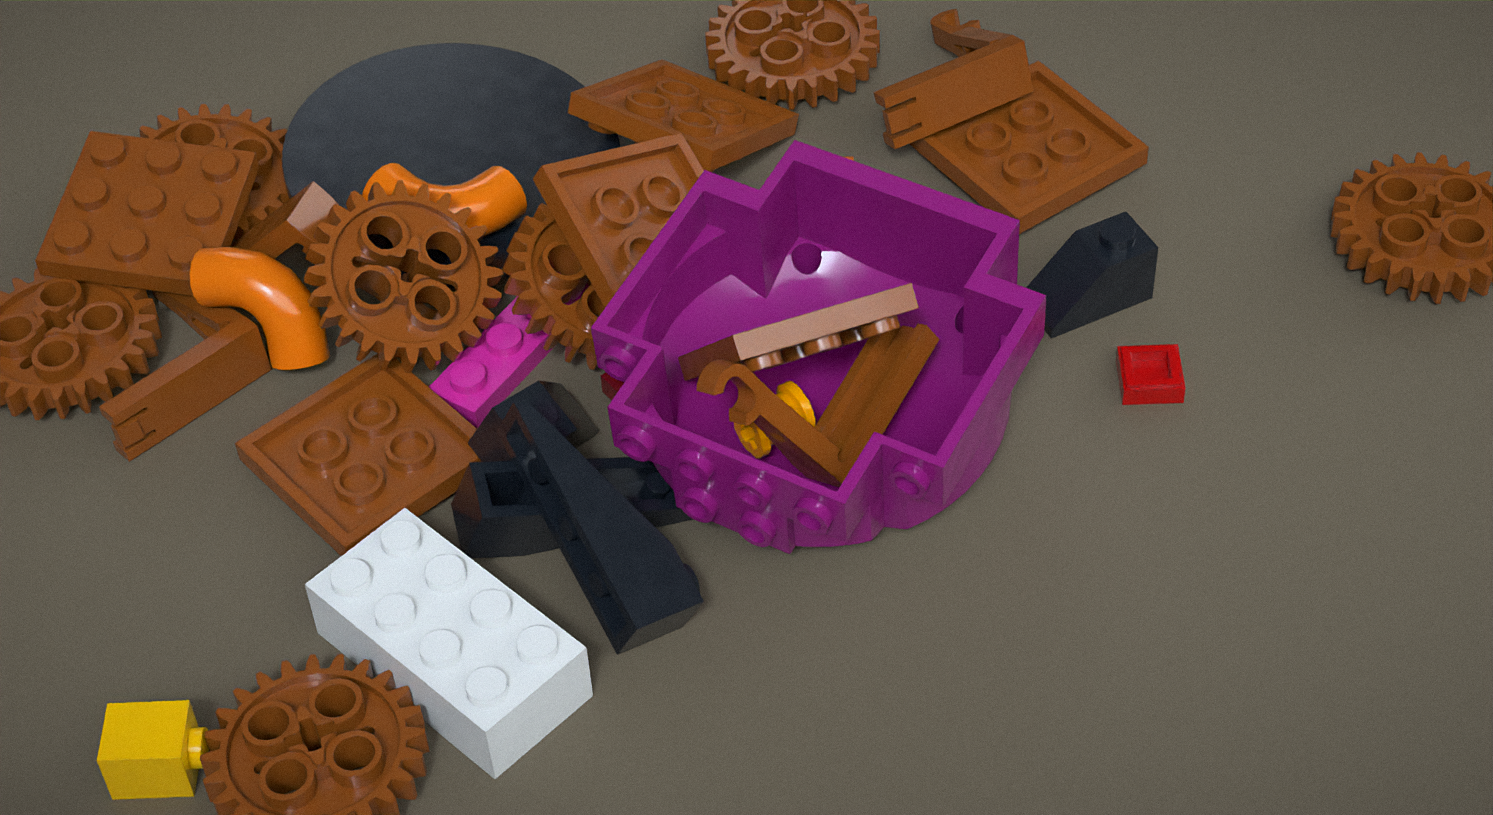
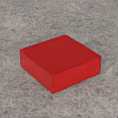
M1178 344L1117 346L1116 367L1122 405L1184 403L1186 388Z

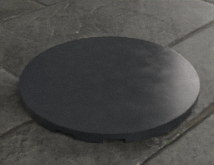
M438 43L411 46L370 57L346 68L324 82L301 105L289 125L282 150V169L286 191L290 199L314 181L339 206L347 209L346 202L350 192L355 190L362 195L366 183L371 176L382 166L389 163H398L416 177L428 183L443 186L461 184L473 179L492 166H501L516 177L523 188L527 201L525 214L501 230L483 237L479 242L480 246H496L498 248V253L494 260L487 266L502 269L509 255L506 250L524 217L529 216L533 218L538 206L541 203L546 204L533 181V177L540 167L550 163L620 147L617 133L606 134L597 132L588 126V121L568 113L571 92L585 86L557 67L535 57L504 48L479 44ZM381 234L367 235L370 241L380 249L394 248L391 241ZM438 249L426 250L434 262L442 265L452 264L450 258L444 252ZM503 272L502 276L506 275L509 279L510 275ZM450 284L446 285L448 288H455Z

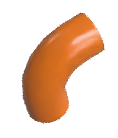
M389 163L382 166L371 176L362 193V196L368 202L370 189L373 183L378 182L386 195L391 196L397 181L403 180L408 196L415 197L423 183L428 184L429 201L437 203L445 193L451 194L449 211L455 214L466 207L472 209L465 224L469 229L486 225L488 229L484 237L501 230L526 213L527 209L526 196L522 186L513 174L501 166H492L473 179L461 184L443 186L431 184L416 177L398 163Z
M237 247L201 248L194 254L189 275L190 286L197 302L204 307L232 306L243 308L253 314L261 324L266 336L272 368L278 370L301 369L320 364L329 359L330 351L326 329H321L319 326L321 320L318 307L309 306L308 300L311 292L292 269L264 252Z

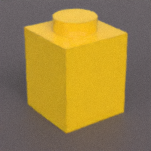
M190 700L107 703L97 763L112 800L195 797L198 770L203 769L200 755L209 752L204 737L205 731H208L207 727L198 726Z

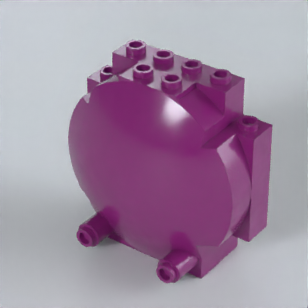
M797 140L792 142L759 190L704 170L591 327L598 368L603 369L611 377L624 382L607 407L614 446L634 460L641 462L649 460L653 462L660 475L674 490L676 507L681 508L692 519L702 523L712 521L738 532L746 541L759 547L771 546L788 554H791L795 546L834 547L872 541L884 527L909 529L930 519L962 496L982 475L993 459L1003 439L1009 420L1012 389L1044 337L1046 295L1017 285L1020 220ZM912 283L919 308L897 315L900 326L904 325L915 328L918 323L924 324L940 339L883 435L877 432L872 434L840 487L805 477L774 444L771 446V451L768 455L762 458H755L741 443L735 431L734 422L729 421V408L733 407L738 399L736 385L729 380L724 387V393L714 396L697 391L699 377L685 381L678 360L679 356L731 335ZM868 338L824 353L820 352L787 364L753 373L774 394H776L778 385L786 381H792L797 384L811 404L816 426Z

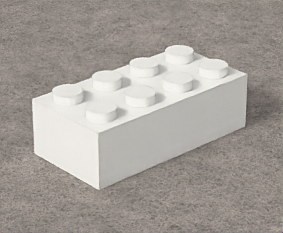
M406 508L394 515L305 584L318 634L356 665L364 659L370 660L374 678L380 673L390 670L393 673L396 688L403 686L410 688L414 706L420 705L424 721L494 779L499 777L593 696L587 648Z

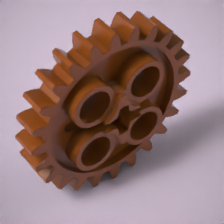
M732 0V6L719 5L717 7L718 17L709 19V31L705 32L709 69H715L716 81H728V86L740 91L745 89V93L755 97L764 96L766 101L776 104L779 99L786 100L789 110H794L800 99H805L812 108L817 107V97L824 95L833 102L838 101L839 88L851 93L855 92L856 80H869V68L877 67V53H880V30H877V17L869 16V5L867 3L856 5V0Z
M201 104L198 115L191 116L187 110L180 107L178 108V120L172 121L160 114L157 116L158 130L143 125L139 128L140 137L256 152L259 170L233 238L236 241L290 199L286 191L282 169V150L288 130L284 128L272 132V118L270 117L263 118L254 123L252 122L251 109L247 108L236 117L231 116L229 104H224L218 114H211L207 105Z
M1422 152L1416 153L1414 163H1406L1398 154H1393L1391 167H1387L1376 159L1371 161L1369 173L1356 169L1352 182L1343 181L1340 194L1335 197L1330 235L1331 237L1338 238L1335 249L1336 253L1349 254L1347 262L1349 270L1366 267L1365 283L1368 284L1380 278L1386 280L1385 293L1389 295L1400 286L1408 288L1410 301H1415L1421 291L1429 292L1435 304H1441L1444 292H1451L1460 302L1466 301L1469 288L1482 296L1487 295L1490 283H1493V186L1489 185L1492 173L1485 171L1474 176L1469 173L1470 162L1464 161L1457 168L1449 167L1446 155H1441L1435 164L1427 163Z
M398 180L392 195L387 196L380 184L376 182L373 183L370 189L368 202L361 194L354 190L350 192L346 202L347 209L334 204L327 217L330 224L319 222L313 236L319 243L310 244L305 258L315 265L308 267L304 276V283L319 286L312 291L308 304L310 307L327 306L328 309L323 314L319 326L322 329L338 325L342 329L335 343L338 348L352 340L359 343L356 355L357 361L361 362L371 351L379 353L380 370L385 371L392 358L399 357L405 373H411L418 357H422L426 366L432 371L436 369L441 361V351L447 358L455 362L463 352L462 343L473 348L482 336L478 328L487 329L494 319L495 315L488 308H495L502 293L492 288V286L498 284L503 271L502 269L487 265L494 260L498 253V248L496 246H480L479 242L488 229L486 225L469 229L465 224L472 209L466 207L455 214L448 210L451 194L445 193L437 203L429 201L428 184L423 183L415 197L408 196L403 180ZM381 234L391 241L394 248L380 249L369 241L367 235ZM438 249L444 252L450 258L452 264L442 265L434 262L426 250ZM356 260L362 267L357 268L353 266L352 261ZM401 270L408 273V282L400 279ZM446 285L454 286L456 291L452 292ZM362 287L374 290L380 296L382 303L368 304L362 301L357 296L355 289ZM428 303L434 306L441 318L433 320L423 317L417 311L415 304Z
M541 203L533 218L529 216L524 217L506 250L509 255L502 267V271L510 275L504 287V293L518 296L511 310L513 315L530 314L532 317L525 329L527 334L536 333L541 330L548 334L543 349L548 351L560 343L566 347L565 362L570 363L579 352L586 354L588 368L594 370L597 366L591 327L598 318L596 315L600 316L605 307L546 204ZM586 284L589 285V287L583 292L580 299H578L570 305L564 304L572 299L575 300L576 298H578L581 295Z
M37 268L34 271V281L26 283L15 277L12 279L14 291L9 294L0 291V407L7 403L10 413L14 417L21 414L28 406L31 408L35 420H40L49 408H56L59 418L65 419L70 406L77 404L86 414L91 413L92 399L99 397L106 402L114 397L112 389L116 386L123 389L129 388L134 384L131 373L148 374L150 369L146 358L159 355L156 340L162 338L158 323L159 317L153 298H148L145 289L40 275Z
M338 654L329 668H320L316 655H309L305 670L298 672L295 671L289 661H282V677L274 681L262 672L256 673L259 689L254 693L240 688L234 689L233 694L238 709L218 708L215 713L221 729L208 730L204 734L209 752L200 755V761L206 776L203 779V783L210 802L214 804L217 815H400L396 798L405 800L416 799L418 795L414 778L426 776L427 768L423 754L430 752L420 705L414 706L410 688L408 686L396 688L393 673L390 670L384 671L374 678L370 660L367 659L360 662L352 671L347 670L344 654ZM296 790V791H294V792H292V793L285 794V793H287V792H289V791Z

